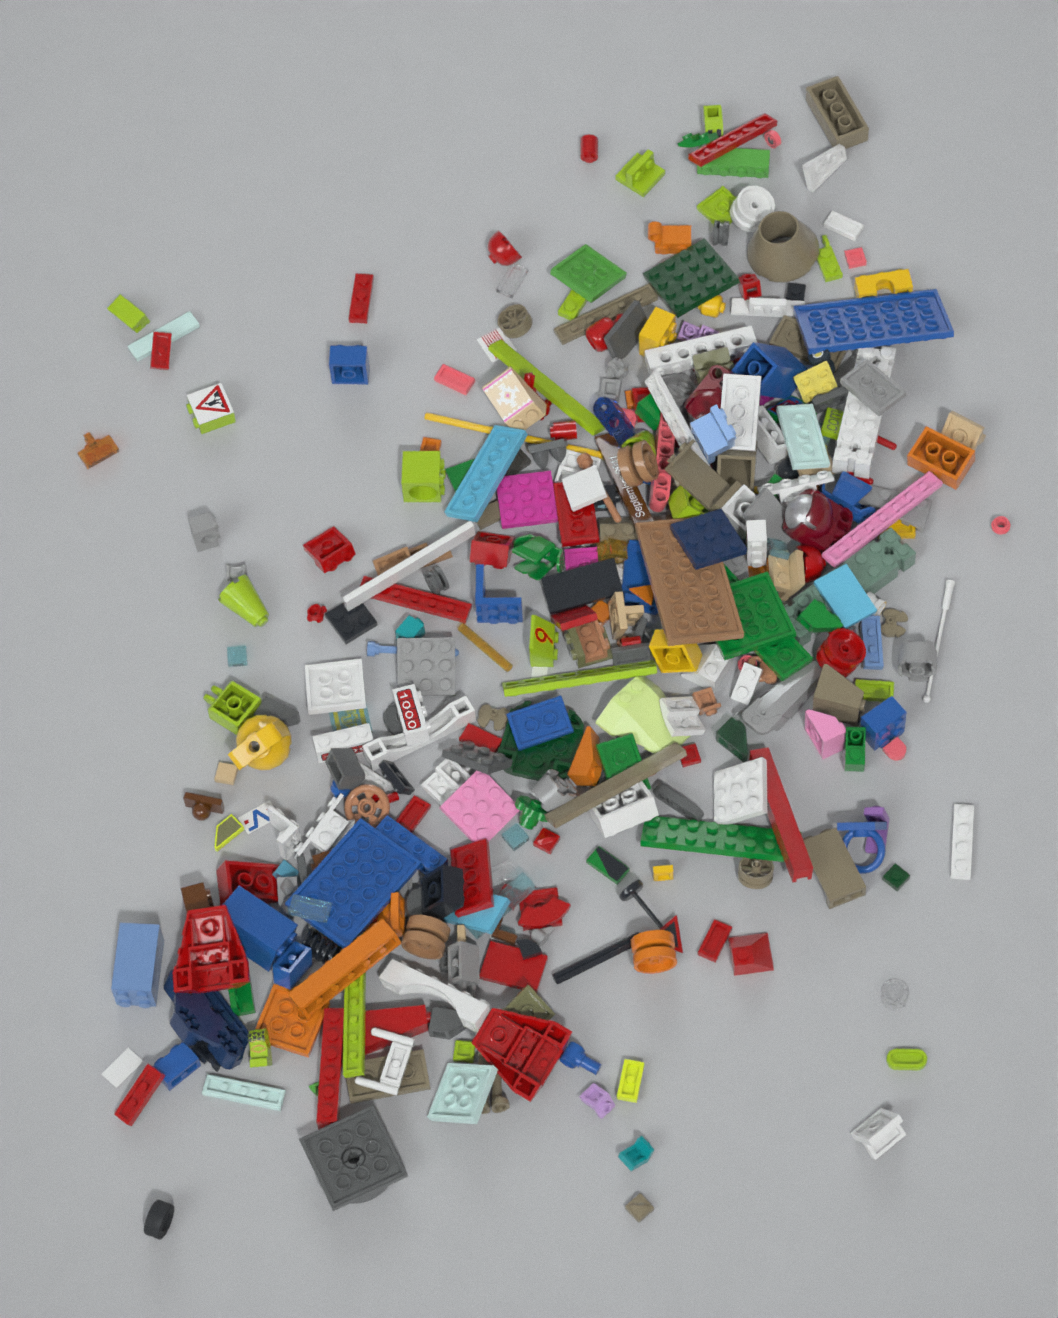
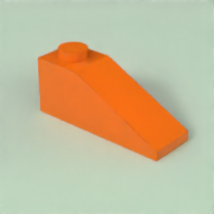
M591 726L586 727L567 774L578 786H596L602 772V764L595 746L600 743L599 736Z

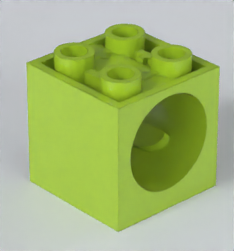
M403 451L401 484L404 502H441V496L445 495L444 479H446L445 460L441 458L440 451Z

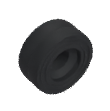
M156 1200L147 1214L144 1234L161 1240L171 1225L174 1216V1205L162 1200Z

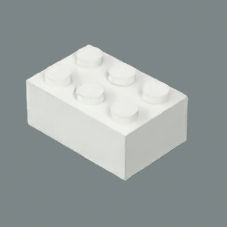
M642 781L589 810L593 822L605 838L614 836L618 832L630 829L659 815L654 797Z

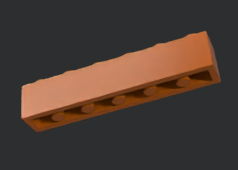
M381 919L364 934L358 936L349 946L343 948L335 957L327 961L315 973L309 975L301 984L294 987L288 995L304 1016L308 1018L398 947L401 941L390 926Z

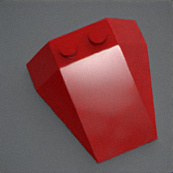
M220 905L188 910L182 932L181 948L178 949L177 953L179 954L177 964L173 969L174 993H207L239 988L249 983V961L227 906Z
M492 1008L471 1043L490 1065L498 1069V1075L514 1093L531 1102L545 1084L563 1054L573 1032L555 1021Z

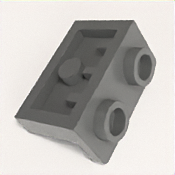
M838 386L829 393L816 395L807 404H813L815 412L818 414L826 411L828 407L833 408L846 403L849 391L844 386Z

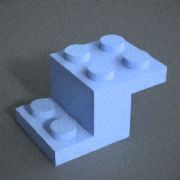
M717 404L710 408L709 414L690 423L691 432L709 464L715 461V456L734 447L736 432L733 426L727 424V416L723 408L719 409Z

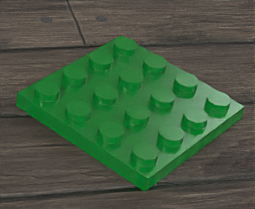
M768 571L730 584L744 631V637L741 639L716 641L724 661L796 637V631Z

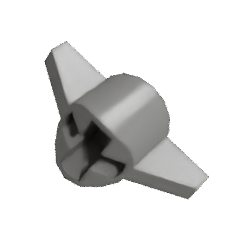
M551 926L533 930L531 933L532 941L539 947L543 946L555 929Z

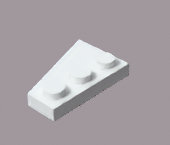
M838 144L802 165L808 191L813 193L847 160L844 146Z

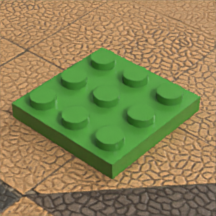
M585 244L554 266L550 274L592 303L624 280L627 272Z

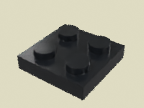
M344 603L325 613V618L345 644L350 643L378 626L377 621L363 603L350 611H347Z

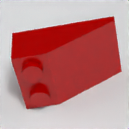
M225 860L216 870L220 905L224 904L238 886H241L266 904L277 903V878L272 874L279 865Z

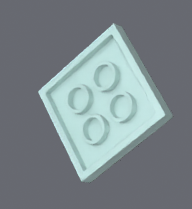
M448 1063L427 1118L437 1122L477 1124L498 1069L493 1065Z

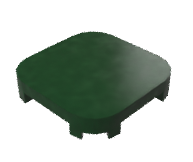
M524 701V704L518 705L514 709L511 708L510 712L531 706L532 701ZM569 709L567 713L574 731L573 733L521 751L517 748L509 721H507L498 753H502L505 757L512 759V766L504 769V771L513 776L539 781L549 769H553L559 772L557 776L561 779H569L570 777L567 774L584 735V723L575 711Z

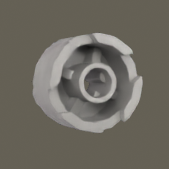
M905 640L902 642L898 652L899 675L901 677L902 675L907 676L909 681L914 682L927 681L929 676H935L937 671V650L933 646V642L929 640L922 642Z
M549 769L531 789V794L542 802L541 807L547 812L577 797L575 795L577 790L567 778L563 780L557 776L559 772L553 769Z

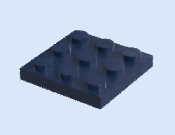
M722 509L671 524L670 530L695 570L747 554L746 546Z

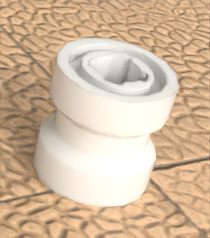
M868 592V597L877 609V612L873 615L879 616L886 606V601L878 599L875 594Z

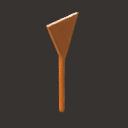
M651 585L629 588V591L646 603L652 604L654 595Z

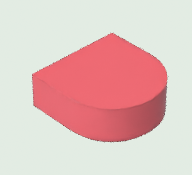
M896 737L883 747V752L890 759L898 761L905 757L906 745Z

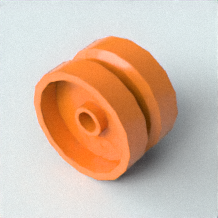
M650 930L635 935L631 939L634 969L640 973L654 974L674 968L677 965L674 935L665 930Z

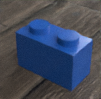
M294 941L273 965L274 983L291 990L312 966L311 948Z
M183 1042L180 1045H175L169 1054L164 1058L160 1057L154 1063V1067L166 1075L162 1083L169 1091L201 1066L199 1058Z

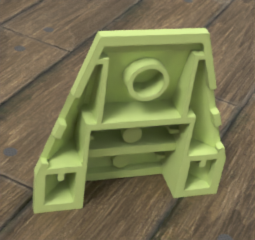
M636 676L610 700L596 720V724L611 736L622 737L633 733L636 744L643 746L645 750L654 754L675 742L681 746L690 737L671 736L664 722L659 702L661 698L667 697L660 687L646 676Z

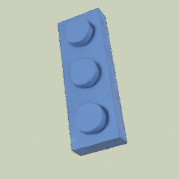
M871 615L860 621L861 639L866 647L863 669L882 670L884 663L880 616Z

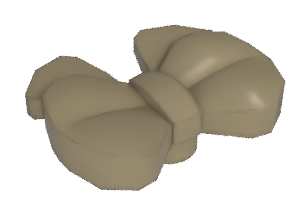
M886 609L883 612V617L886 621L881 626V634L885 637L896 636L898 638L903 636L906 629L896 624L897 622H907V614L904 611L900 613V611L895 609Z
M485 704L479 710L477 722L480 727L485 728L490 720L494 721V730L501 731L505 728L508 721L506 715L508 710L506 708L492 709L490 705Z

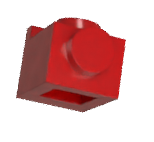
M755 273L743 274L739 277L740 283L738 288L744 300L762 296L760 280L757 279ZM754 288L755 291L747 293V290Z

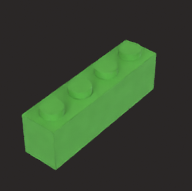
M735 148L702 167L697 165V174L768 178L770 150Z

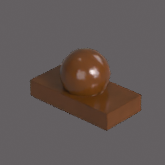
M185 792L183 797L185 807L192 808L193 817L199 821L208 819L211 812L223 814L225 809L223 800L189 792Z

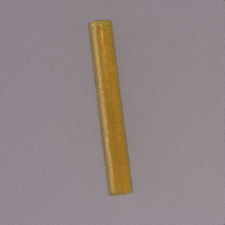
M462 623L458 627L460 633L503 670L509 672L512 669L513 665L466 624Z

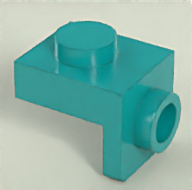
M640 1136L635 1144L621 1151L618 1158L632 1172L649 1161L654 1148L643 1136Z

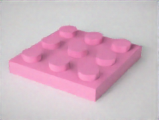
M477 770L439 807L472 843L482 839L490 841L520 811L515 807V802L489 775Z

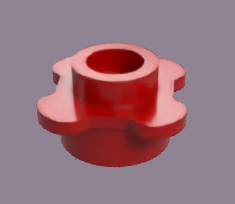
M318 604L311 605L307 610L308 622H322L327 608L325 606L320 607Z

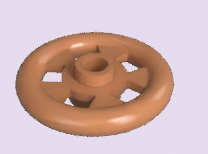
M372 784L360 785L354 788L345 800V816L347 820L355 819V823L360 818L362 819V816L369 817L368 824L376 828L389 815V799L386 793L378 786ZM364 792L366 798L359 801L357 796ZM374 794L380 798L377 803L371 799ZM367 804L371 806L369 811L365 810ZM358 805L357 809L359 813L353 814L352 806ZM377 808L382 810L378 818L374 816Z

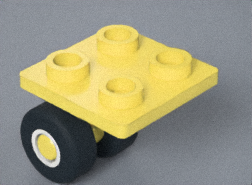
M828 349L816 354H808L809 363L813 367L793 377L805 403L812 401L818 394L824 395L838 387L833 376L835 365L831 360Z

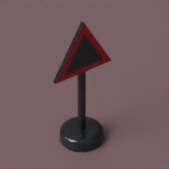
M638 879L620 893L619 898L622 901H628L634 897L659 927V930L669 931L674 935V950L683 953L677 915L663 926L638 895L643 888V882Z

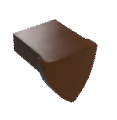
M502 917L491 937L516 946L518 935L500 930L503 922Z

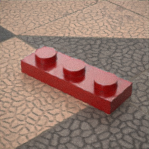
M355 274L348 318L349 323L367 324L374 282L373 274Z
M147 1064L114 1115L132 1127L166 1075L154 1066Z

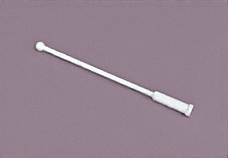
M946 580L945 583L946 588L941 607L943 612L935 646L937 656L946 612L949 610L953 587L955 586V581ZM933 675L929 676L926 695L923 697L925 703L931 700L929 695Z

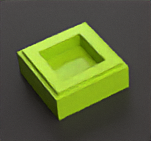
M455 1041L453 1061L474 1063L475 1046L471 1043L472 1041Z

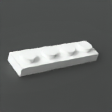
M954 804L950 879L970 880L974 805Z

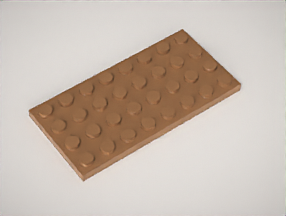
M689 518L636 523V534L667 645L675 646L743 638L744 631L724 563L720 562L695 570L670 530L671 524Z

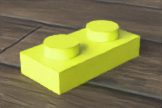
M624 1059L617 1093L618 1100L637 1103L645 1062Z

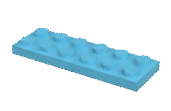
M498 425L493 427L444 511L447 517L478 522L528 435L525 430Z

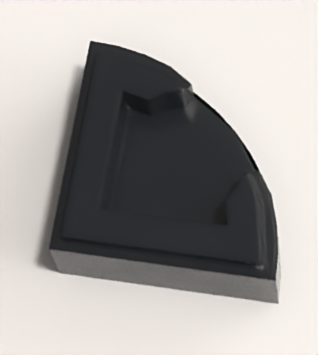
M527 939L517 940L523 960L542 955V950L535 942Z

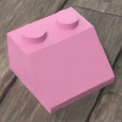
M806 710L804 729L822 759L844 749L846 733L843 723H839L834 716Z

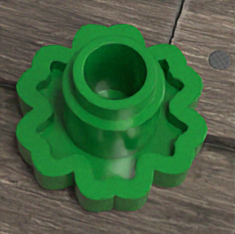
M520 795V797H517L514 805L518 810L522 811L519 816V824L522 827L533 830L539 821L548 822L546 821L545 814L549 812L541 807L542 802Z

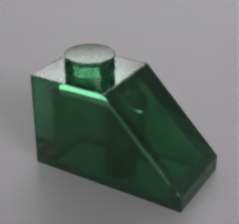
M731 717L716 732V741L743 763L748 762L746 727L740 720L736 721Z

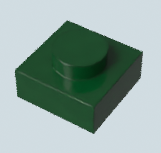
M896 863L882 876V880L897 892L910 879V874Z

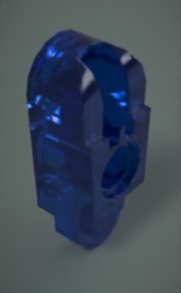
M600 397L595 401L593 405L595 416L620 445L636 434L632 423L615 400ZM602 405H606V410H605V411H604V409L601 407ZM616 420H619L618 426L615 427Z

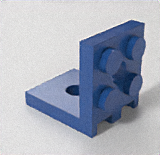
M476 564L475 606L477 623L517 624L523 622L521 597L485 598L484 564Z

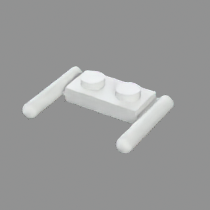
M373 1028L371 1030L373 1036L393 1041L380 1082L358 1076L355 1078V1083L397 1096L415 1039Z

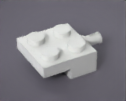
M445 759L435 768L436 772L421 784L422 788L442 805L471 776L469 773L473 769L467 766L462 768L458 763Z

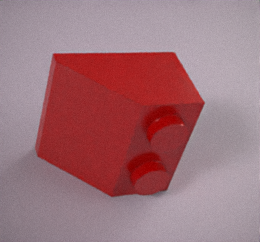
M478 531L472 539L469 562L474 563V565H492L496 569L507 568L510 563L515 536Z

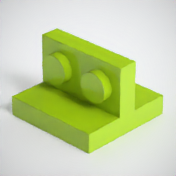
M648 149L643 155L636 153L615 175V180L644 198L665 175V170L655 164L654 152Z

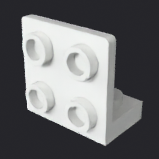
M269 806L267 810L271 825L280 831L277 837L280 855L287 861L295 853L294 850L299 843L302 842L299 825L293 819L288 820L279 808L274 809L272 806Z

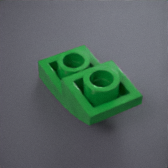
M706 132L702 135L700 133L695 135L689 133L683 136V141L677 144L679 147L691 148L707 144L719 137L716 132L712 134Z

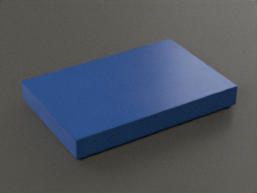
M561 695L506 714L519 751L574 732Z

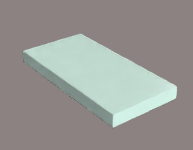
M813 404L777 406L776 412L792 469L829 468L830 461Z

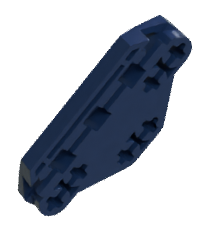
M171 970L163 988L174 1003V1012L169 1023L184 1044L190 1046L195 1045L198 1040L207 1042L209 1051L225 1069L230 1070L240 1065L245 1048L249 1042V1031L232 1011L219 991L174 993L173 970Z

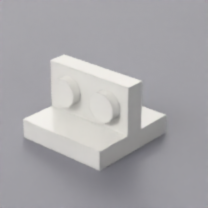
M882 1108L850 1133L854 1140L862 1142L874 1160L878 1159L906 1135L900 1126V1123L903 1122L900 1115Z

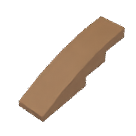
M426 542L411 549L404 547L373 560L378 576L429 545ZM451 550L421 568L452 558Z

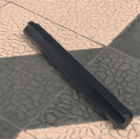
M636 932L553 973V980L556 984H560L631 949V939L640 932Z

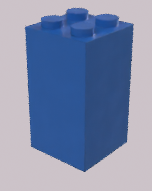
M753 342L732 369V372L736 375L761 376L760 396L786 399L797 388L793 377L808 369L785 347Z
M238 886L223 905H226L247 958L269 972L297 937L295 932L298 924L241 886Z

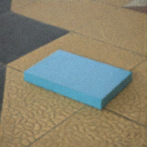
M847 564L815 580L813 583L832 613L840 618L843 624L842 628L847 629L877 612L876 607Z
M493 894L494 907L459 918L453 912L443 918L446 923L464 925L465 928L492 934L510 904V900Z

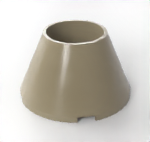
M776 211L766 215L755 230L747 247V258L752 270L758 276H763L769 279V281L777 283L790 282L803 277L811 270L819 256V243L815 233L795 216L785 211ZM779 237H791L790 240L783 243H771L772 240Z

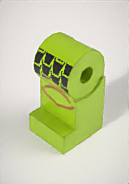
M266 1028L250 1030V1068L273 1065L268 1030Z

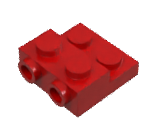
M334 526L303 544L304 550L314 559L316 566L324 574L328 571H335L338 565L344 561H351L353 556L356 555L352 543Z

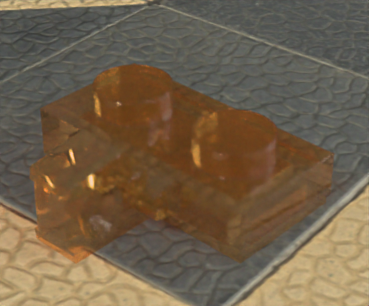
M88 432L83 435L84 441L87 444L84 446L85 449L77 453L88 470L118 453L119 448L110 435L101 440L99 438L95 440L91 433Z

